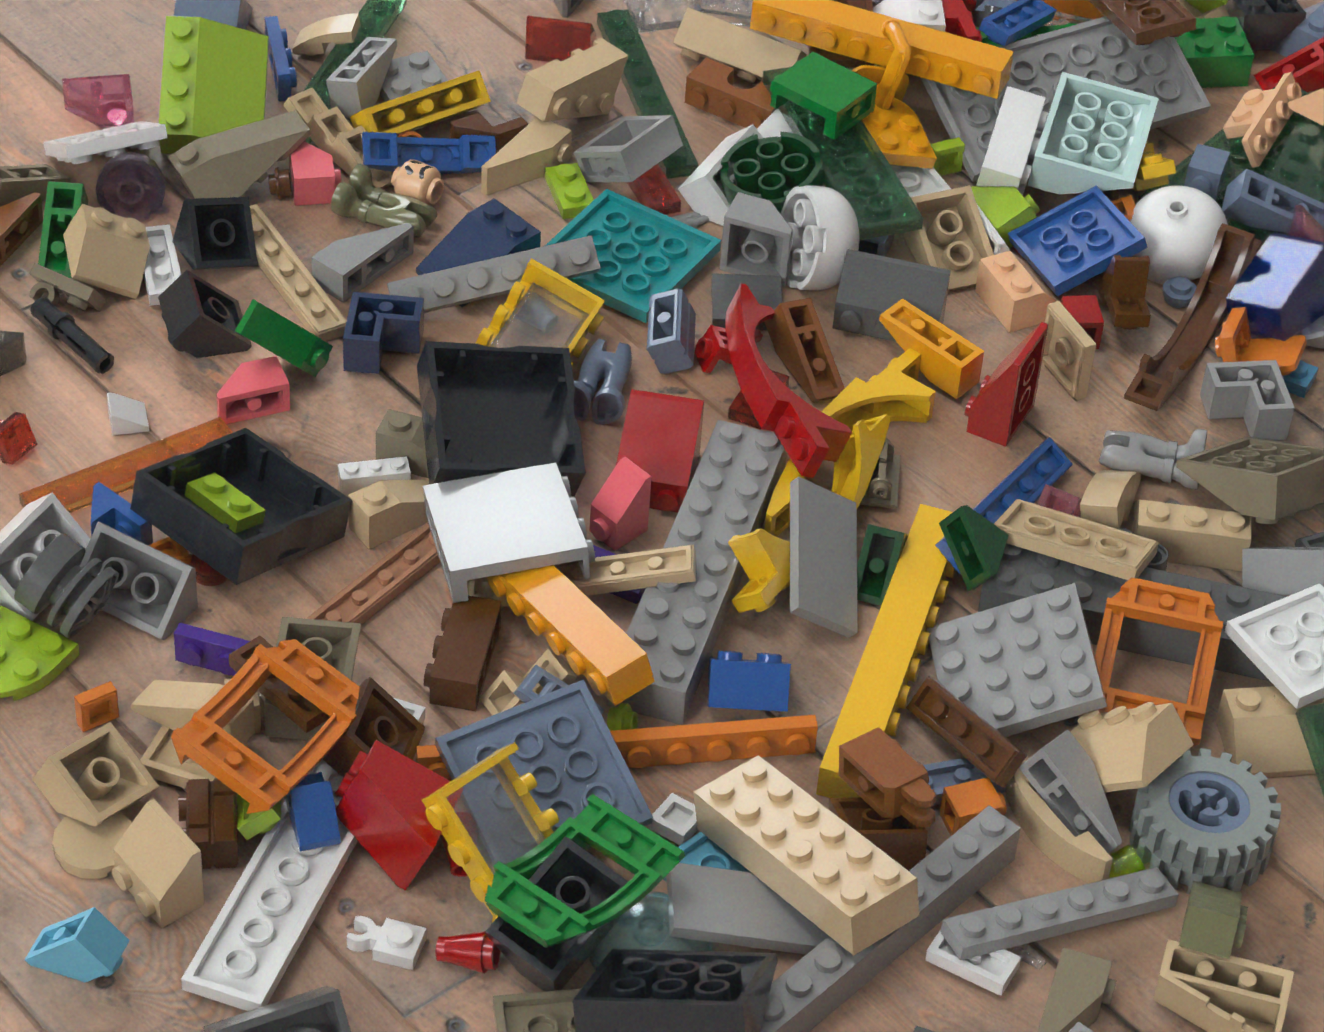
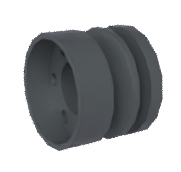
M64 533L56 537L33 562L19 583L14 599L34 614H39L52 604L53 607L48 616L47 624L55 627L63 621L60 633L69 639L74 637L85 625H88L102 610L118 579V572L108 567L100 573L103 561L99 558H94L81 568L80 565L86 550L82 545Z

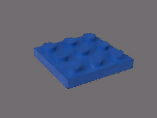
M1097 186L1007 233L1013 247L1056 296L1106 271L1114 255L1132 257L1148 248L1145 237Z

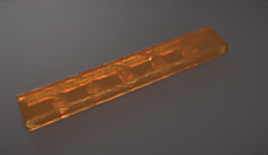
M218 417L19 494L20 504L24 508L27 504L53 492L66 510L72 513L92 505L93 485L101 482L116 494H121L134 488L136 471L173 456L193 452L208 442L233 432L222 418Z

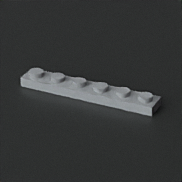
M590 235L387 283L389 295L424 298V313L509 293L516 281L520 282L531 258L567 279L596 273L601 268L593 238Z
M1155 867L946 918L942 921L940 932L958 958L962 960L1175 907L1179 894L1163 873Z

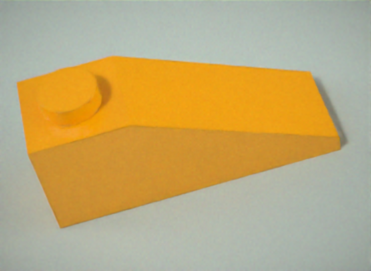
M901 299L880 314L879 321L904 351L911 348L921 354L919 369L929 382L955 399H958L979 383L984 350L904 299Z

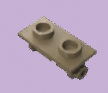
M888 438L885 439L883 449L860 505L897 508L900 455H894V445Z

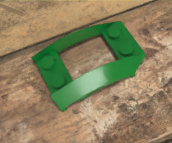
M591 794L587 799L588 805L575 819L569 817L548 838L521 857L506 864L498 861L493 866L495 874L492 886L488 885L485 902L494 914L545 948L587 934L631 909L646 897L685 857L684 851L599 797ZM565 836L586 851L590 847L594 848L635 874L628 883L611 897L581 914L529 881Z

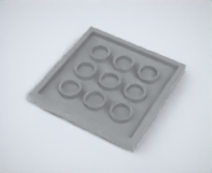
M1075 583L927 628L928 633H930L929 641L938 682L1005 737L1108 707Z

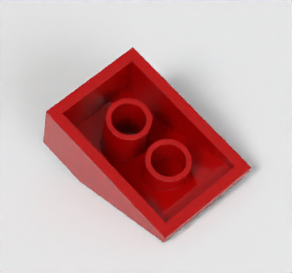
M1041 322L998 365L991 376H985L977 397L972 395L966 405L965 416L969 417L966 432L1005 447L1008 445L1035 404L1049 324Z

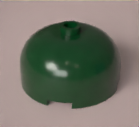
M780 131V137L758 139L757 134L752 135L733 145L721 161L722 188L729 205H731L736 194L739 192L769 200L778 212L781 213L785 203L784 200H786L788 193L794 187L823 186L824 184L823 165L819 149L809 139L795 133ZM734 174L735 178L733 179V183L729 179L730 175Z

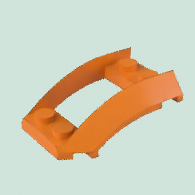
M1132 577L1121 586L1120 591L1112 598L1107 597L1095 654L1108 706L1098 709L1100 713L1109 712L1120 706H1126L1127 709L1137 708L1147 702H1153L1154 705L1172 703L1194 744L1193 746L1200 744L1224 623L1219 621L1214 611L1215 604L1209 593ZM1123 617L1200 633L1186 704L1109 687Z
M296 639L280 641L278 647L266 648L259 644L251 657L229 682L194 713L192 719L181 729L176 728L172 732L171 739L181 765L189 758L244 798L250 803L246 814L269 811L316 767L355 721L360 686ZM271 673L330 716L314 737L280 771L223 729L252 698Z

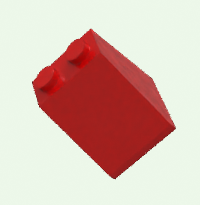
M631 389L616 465L620 459L627 457L651 475L649 504L651 509L679 512L696 472L700 456L704 400Z
M376 740L367 754L361 750L359 751L348 773L345 774L339 784L335 795L341 797L336 807V814L339 820L394 883L406 891L433 851L441 835V831L435 829L427 819L426 807L422 799L428 797L450 781ZM462 787L446 797L453 809L463 791Z

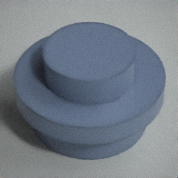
M1175 277L1164 282L1162 293L1166 303L1170 306L1185 308L1189 305L1197 287L1185 277Z

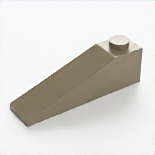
M295 110L196 139L169 155L168 159L180 182L192 199L246 197L244 192L256 181L262 183L268 177L266 171L276 161H284L312 133Z

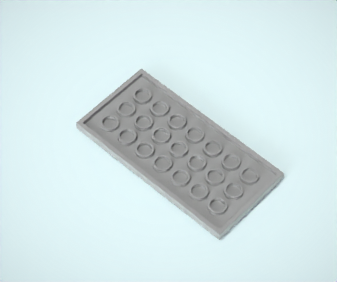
M1106 16L1016 41L1005 47L999 46L1000 48L1014 51L1009 81L998 99L921 78L950 138L960 137L965 144L963 165L972 182L977 181L1007 86L1046 97L1042 111H1046L1048 114L1062 72L1157 97L1159 100L1150 130L1206 114L1211 107L1175 37L1158 39L1149 45H1135Z

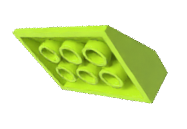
M166 16L159 124H165L168 138L159 140L161 153L173 154L196 139L264 120L269 36L202 17Z

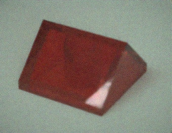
M527 15L525 59L545 62L557 59L562 62L572 57L571 51L578 48L584 51L593 47L596 32L592 23Z

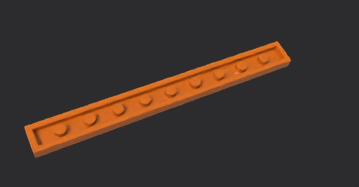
M815 715L613 730L610 733L628 768H643L748 759L758 755L762 758L815 753L818 724ZM435 745L416 746L417 763L452 781Z

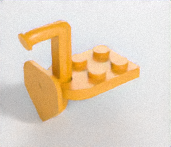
M888 19L882 25V33L890 38L894 51L887 67L861 65L852 70L877 83L874 111L855 125L872 163L933 169L937 157L916 113L907 104L902 102L909 85V78L904 72L909 63L911 48L900 28V23L896 19Z

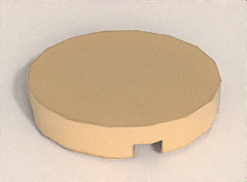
M119 812L94 827L66 816L54 830L52 844L55 858H57L61 863V867L67 873L77 877L89 879L109 876L108 872H111L112 868L115 867L113 848L132 821L122 812Z

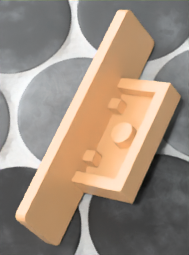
M1291 72L1284 73L1275 89L1265 91L1254 89L1245 93L1223 127L1227 139L1243 137L1242 145L1252 168L1260 166L1294 112L1289 109L1287 102L1302 96L1301 88L1295 82Z

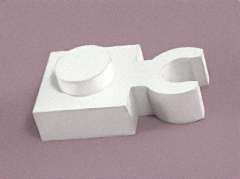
M356 916L354 919V931L364 934L348 933L347 948L355 952H364L371 949L374 961L413 970L426 941V928L389 918L385 919L381 927L375 925L368 917Z

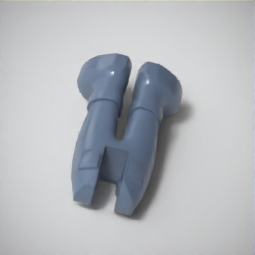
M597 339L591 346L581 365L578 380H574L575 394L573 404L576 420L584 421L587 418L597 385L601 379L605 380L593 402V420L596 424L604 425L615 422L620 418L626 405L621 391L632 365V353L629 344L619 343L616 353L606 351L607 340Z

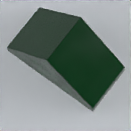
M968 505L959 507L939 522L968 591L975 590L997 574L1009 536L1007 533Z

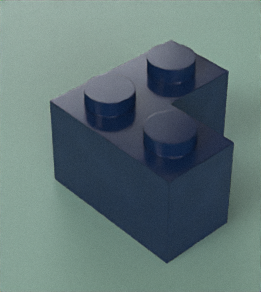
M353 292L343 336V371L379 374L384 350L420 353L424 332V298Z

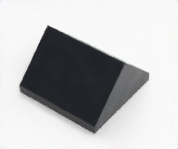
M249 197L201 198L183 201L172 242L193 270L258 266Z

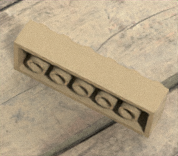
M759 755L693 792L698 830L853 956L920 916L917 877Z

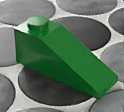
M48 181L38 264L71 279L63 234L82 204L88 205L89 199L83 184Z
M254 299L251 301L235 330L237 333L315 378L319 371L327 364L329 353L333 348L326 341Z

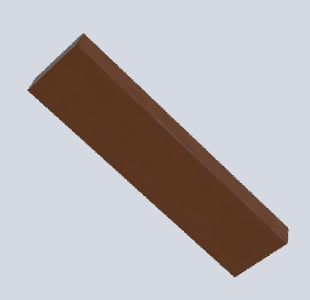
M930 676L926 678L906 707L988 778L1003 788L1006 787L1027 757V754Z

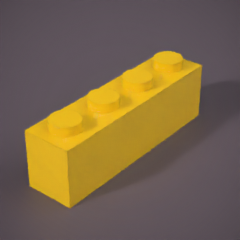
M480 70L363 109L350 116L354 128L362 125L366 132L397 133L399 135L401 132L413 131L477 109L491 102Z

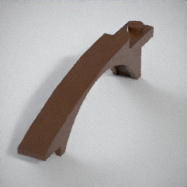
M1119 189L1102 191L1110 201L1119 199ZM1114 255L1106 271L1094 276L1101 304L1108 306L1114 327H1121L1127 330L1149 327L1151 314L1145 299L1150 266L1149 256L1121 257V255Z
M1224 223L1221 224L1203 274L1182 319L1165 346L1155 356L1143 355L1140 360L1139 371L1125 392L1124 399L1158 411L1182 383L1211 342L1233 306L1236 292L1261 251L1262 241L1255 239L1254 234Z

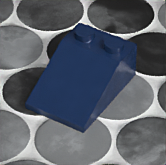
M494 198L468 212L416 267V273L423 275L539 248L541 244V231ZM469 303L460 304L459 306L464 307Z

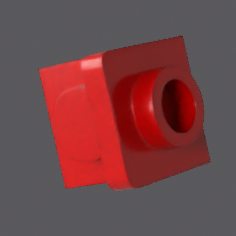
M710 325L704 336L696 344L694 352L702 371L710 374L719 360L732 364L729 356L726 328Z

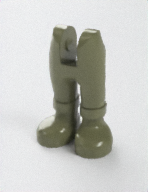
M357 164L354 167L348 184L344 182L338 184L331 200V210L339 216L347 218L357 217L360 222L372 223L386 228L409 223L413 225V236L420 237L425 232L426 227L430 226L437 218V210L420 200L406 195L386 192V190L379 187L374 188L372 186V172L363 164Z

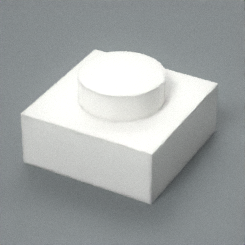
M671 793L652 814L653 821L649 825V829L681 845L698 830L695 805Z

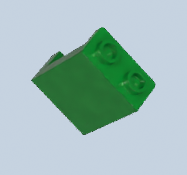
M811 52L773 79L770 86V106L778 109L790 100L825 118L824 135L835 140L874 111L877 83L815 52Z

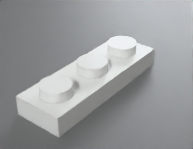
M170 224L146 227L150 248L143 275L150 306L160 305L158 296L181 275L175 245L172 242L173 237Z

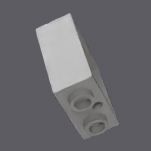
M672 115L626 116L576 150L574 154L586 182H632L682 147L683 143Z

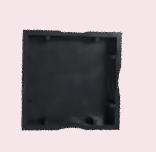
M426 341L417 363V374L429 485L556 462L561 477H568L571 496H575L586 471L580 428L574 413L575 388L569 348L538 346L497 348L476 343Z
M243 428L208 442L193 452L176 455L136 471L130 509L238 585L343 538L352 500L315 474L293 463L283 452L249 429ZM216 473L266 510L264 522L234 533L229 529L228 524H222L185 496L186 485L188 482Z

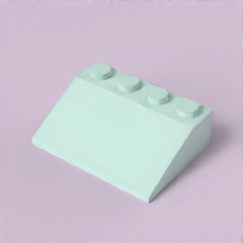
M1062 72L1034 157L1027 186L1059 195L1083 193L1094 186H1097L1101 191L1133 188L1159 98Z

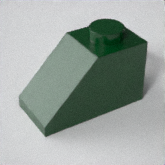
M871 524L867 525L857 565V600L882 605L908 534Z

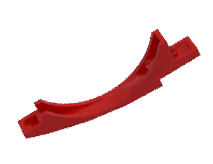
M741 283L726 311L725 321L729 356L738 383L761 429L774 431L800 475L814 478L823 460L837 462L852 431L847 425L808 404L790 390L770 370L757 349L756 343L760 342L763 335L760 330L755 328L762 322L772 319L775 312L770 306L760 305L747 284Z

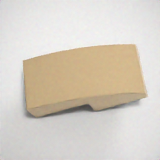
M359 14L333 16L300 30L292 48L293 54L315 56L325 54L329 43L338 45L353 43L361 25Z

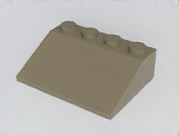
M1244 437L1177 460L1176 467L1241 515L1255 517L1257 523L1276 524L1280 518L1294 517L1298 511L1312 510L1314 505L1324 504V448Z

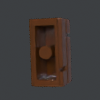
M214 778L213 781L209 779H189L186 782V796L178 797L179 821H187V828L181 829L201 850L202 869H210L212 866L216 868H236L238 865L237 793L217 778Z

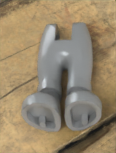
M1108 430L1104 435V448L1100 453L1099 463L1112 470L1141 472V475L1161 479L1162 482L1171 483L1174 480L1181 483L1185 488L1198 490L1199 483L1179 470L1176 465L1178 459L1205 451L1207 430H1195L1190 440L1184 445H1178L1176 441L1168 442L1141 433Z

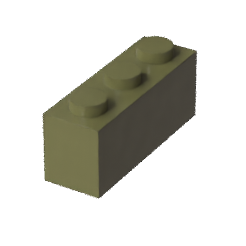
M1193 881L1183 920L1179 946L1230 959L1232 947L1241 949L1246 929L1248 907L1241 905L1242 893Z

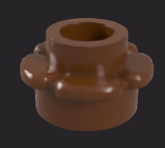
M276 167L275 174H269V187L271 195L277 194L280 201L282 197L292 196L291 177L289 169L279 170V167Z

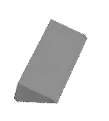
M97 522L80 567L83 568L94 558H99L103 561L100 573L108 567L118 572V579L102 610L151 635L165 640L177 628L179 623H182L198 607L196 568L102 522Z

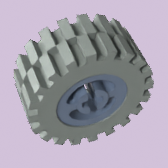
M1200 748L1198 756H1192L1190 749H1188L1145 788H1138L1129 832H1131L1129 841L1131 849L1137 848L1136 859L1140 865L1150 862L1149 869L1157 867L1167 877V880L1175 890L1179 883L1187 885V894H1190L1193 881L1220 888L1227 887L1228 890L1240 892L1243 882L1247 886H1251L1257 881L1259 873L1263 875L1267 868L1279 827L1281 803H1276L1278 794L1274 786L1266 788L1268 778L1261 771L1253 776L1250 773L1252 764L1244 759L1237 765L1231 762L1233 755L1223 751L1221 758L1211 757V749Z

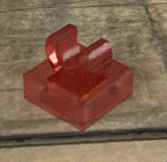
M14 412L4 421L0 420V458L2 463L13 465L38 445L26 414Z

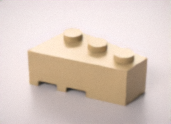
M600 37L593 41V47L584 51L578 48L571 51L572 57L562 62L555 59L526 73L517 104L544 122L609 114L614 104V97L629 55Z
M1168 939L1153 1000L1207 1032H1282L1294 971L1230 955V959L1191 950L1180 947L1177 941Z

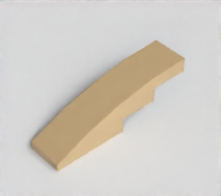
M313 87L287 98L283 104L288 112L296 110L312 133L309 137L321 150L331 154L333 161L348 175H351L352 170L357 164H363L362 133L366 132L362 125L353 129L339 108L336 106L328 109ZM369 168L372 172V186L374 188L384 189L392 185L391 178L393 172Z

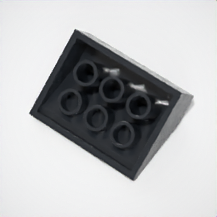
M611 949L573 999L576 1032H760L777 965V953Z

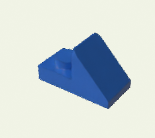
M101 482L93 485L90 522L91 536L97 522H102L147 545L153 543L152 524L130 509L131 504Z
M322 772L308 774L284 796L300 851L341 844L330 781H324Z

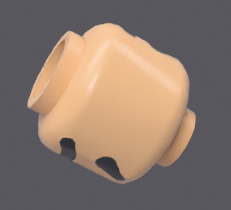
M408 160L402 167H397L391 178L395 194L406 195L428 205L436 204L444 190V181L441 179L439 170L418 160Z

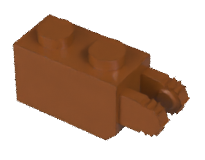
M878 727L839 746V777L881 817L894 819L903 815L909 822H913V825H916V827L921 829L931 827L933 822H935V811L931 807L936 803V792L928 784L929 775L924 765L916 762L905 752L897 740L891 739Z

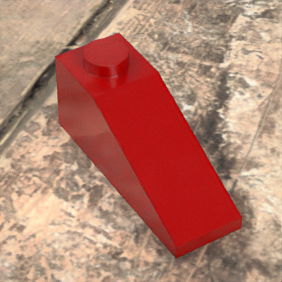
M1324 37L1254 74V78L1262 91L1275 89L1284 73L1289 72L1292 73L1295 82L1299 84L1301 93L1324 88Z

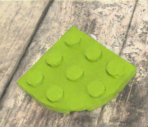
M0 605V699L13 696V701L40 691L56 679L80 655L79 644Z

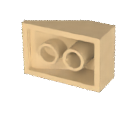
M971 186L907 198L897 216L906 244L919 264L951 270L948 292L976 286L980 259L993 256L994 254Z

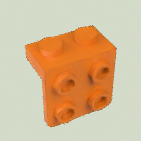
M1246 307L1232 308L1227 320L1222 324L1220 336H1217L1215 339L1216 355L1218 358L1222 357L1223 362L1276 360L1282 376L1288 375L1297 369L1307 345L1306 337L1303 335L1251 339Z

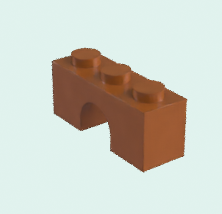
M707 57L686 76V104L746 128L754 124L757 129L776 110L770 106L771 83L762 80L757 86L750 89L736 88L733 86L734 68Z

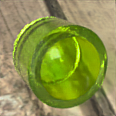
M1127 844L1110 854L1113 860L1109 879L1146 870L1132 845Z

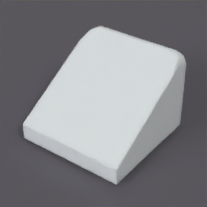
M107 393L112 436L149 431L145 403L115 393Z

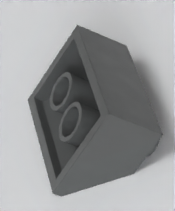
M847 249L835 302L833 329L897 342L879 321V316L901 299L906 300L943 324L951 270Z
M329 986L320 987L203 1026L204 1032H351L340 991Z

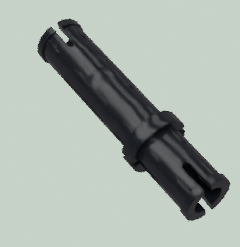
M41 297L33 303L30 309L31 315L48 328V333L54 339H61L98 374H104L111 369L114 364V356L77 326L73 316L67 312H61L48 298Z

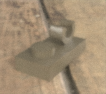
M34 263L29 273L39 282L30 290L29 297L34 301L41 298L44 293L49 292L48 299L53 305L57 306L60 301V292L68 296L66 302L82 311H86L87 307H90L100 312L107 300L94 288Z

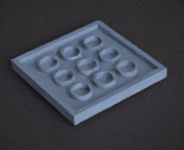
M584 680L435 738V746L452 780L493 754L496 750L515 742L519 750L508 756L519 776L531 773L535 777L537 787L529 793L541 812L551 808L557 813L559 823L551 827L553 832L569 817L575 819L588 805L587 799L591 794L599 797L643 826L652 824L653 816ZM491 768L462 787L463 791L460 798L475 822L478 835L493 866L498 861L503 864L509 863L537 846V843Z

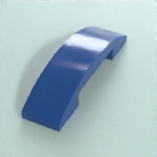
M363 132V165L371 169L394 172L397 167H402L408 160H418L436 167L440 174L482 172V166L496 154L495 136L462 135L459 139L397 137V133Z

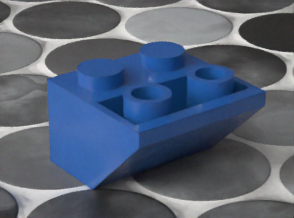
M718 650L717 658L709 657L708 707L788 712L791 664L782 662V655L757 653L756 660L742 659L743 653Z

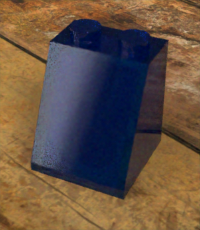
M1279 233L1271 234L1227 295L1228 316L1232 308L1246 307L1251 334L1286 341L1324 315V242Z

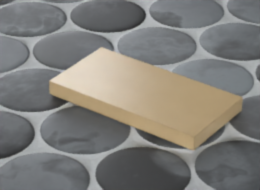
M1016 499L994 523V525L1009 535L1007 544L1125 580L1140 576L1155 557L1159 544L1156 540L1020 499Z

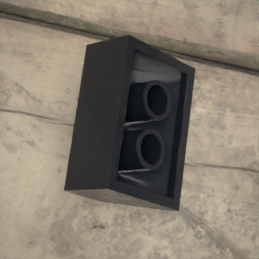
M566 836L529 879V881L579 914L596 907L628 883L627 880ZM623 914L587 934L545 948L499 916L486 930V935L521 975L544 992L563 989Z

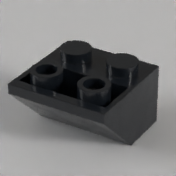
M1228 0L1225 5L1229 17L1238 18L1252 50H1272L1306 19V12L1296 0Z

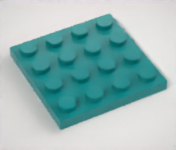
M609 189L604 190L545 245L548 246L592 235L601 268L600 271L569 280L605 300V305L644 323L648 322L650 311L649 299L653 294L677 288L682 289L721 251L720 239Z

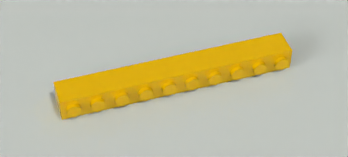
M920 504L819 767L817 795L828 798L860 797L839 777V746L878 727L888 736L895 737L901 719V714L897 713L899 708L906 709L911 692V686H907L908 681H916L921 660L917 659L918 654L925 656L928 648L930 633L927 632V628L934 627L937 624L940 607L936 606L937 602L944 604L949 588V581H945L946 577L953 578L956 571L935 546L944 537L939 522L953 513L951 511Z

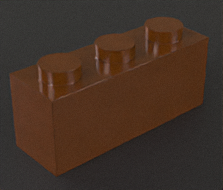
M468 595L469 600L453 603L451 609H444L441 623V631H444L443 636L436 635L432 653L435 661L434 664L428 663L426 666L424 686L430 687L429 704L476 711L501 629V601Z

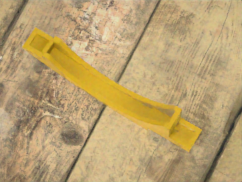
M909 348L898 358H893L887 368L880 374L873 375L867 383L856 377L821 412L847 425L850 430L853 429L857 421H865L888 414L891 419L890 422L909 421L927 423L932 418L936 391L918 382L921 354ZM790 458L773 491L766 512L764 530L776 537L790 526V482L797 477L805 479L804 476L800 475Z
M888 414L865 421H857L837 462H834L832 492L856 502V510L865 496L883 449L891 421ZM762 528L744 535H735L728 543L750 581L731 601L738 613L753 609L756 612H762L776 602L775 597L780 591L790 586V541L773 536Z

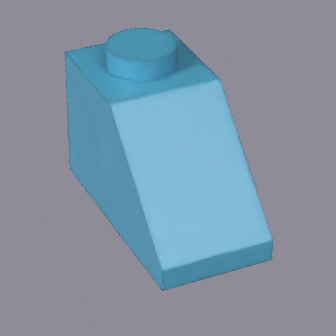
M93 907L43 928L24 960L30 966L86 983L103 975L105 977L112 975L122 964L123 957L121 955L130 940Z

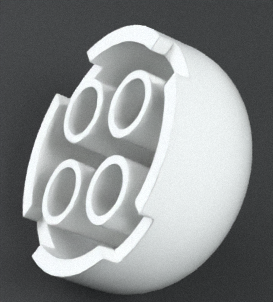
M796 186L788 193L780 213L792 229L787 285L790 288H798L800 290L829 289L840 283L847 249L858 251V220L849 201L839 192L823 186Z
M1167 186L1156 189L1141 198L1134 208V214L1130 222L1145 237L1148 248L1132 257L1149 256L1148 280L1163 285L1166 280L1175 277H1185L1189 280L1201 278L1218 229L1222 223L1227 224L1225 214L1212 197L1198 189L1188 186Z

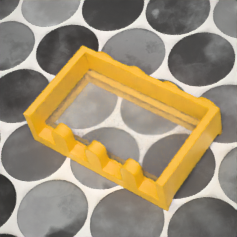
M531 258L520 282L516 281L505 304L498 306L489 327L482 329L476 344L497 348L515 346L569 348L570 358L572 356L579 358L589 342V339L585 338L588 332L594 335L604 319V316L599 313L605 300Z
M515 742L496 750L466 772L422 799L426 807L427 819L435 829L441 831L449 844L448 852L457 865L463 867L471 880L470 888L479 901L484 902L486 906V892L488 885L492 886L495 874L493 866L498 861L506 864L526 854L553 833L551 827L559 823L557 813L551 808L541 812L529 793L537 787L535 777L531 773L519 776L510 762L508 756L519 750ZM487 906V908L489 909L490 913H491L492 916H493V918H492V923H493L498 916H497L496 914H494V913L490 910V908Z

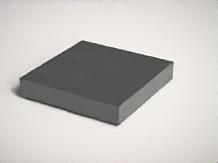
M712 273V325L725 328L726 311L741 283L747 284L760 305L770 306L774 310L782 303L781 276ZM765 322L759 324L755 329L767 330Z

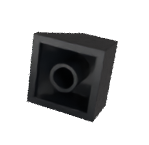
M186 270L158 296L162 310L161 316L165 321L169 335L168 340L176 350L180 352L186 351L196 358L248 351L252 347L249 339L235 331L243 317L238 300L190 271Z

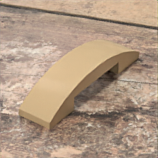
M1018 768L1007 784L1006 794L1017 822L1029 839L1051 861L1073 876L1087 883L1108 879L1113 858L1089 831L1075 837L1038 796L1036 789Z

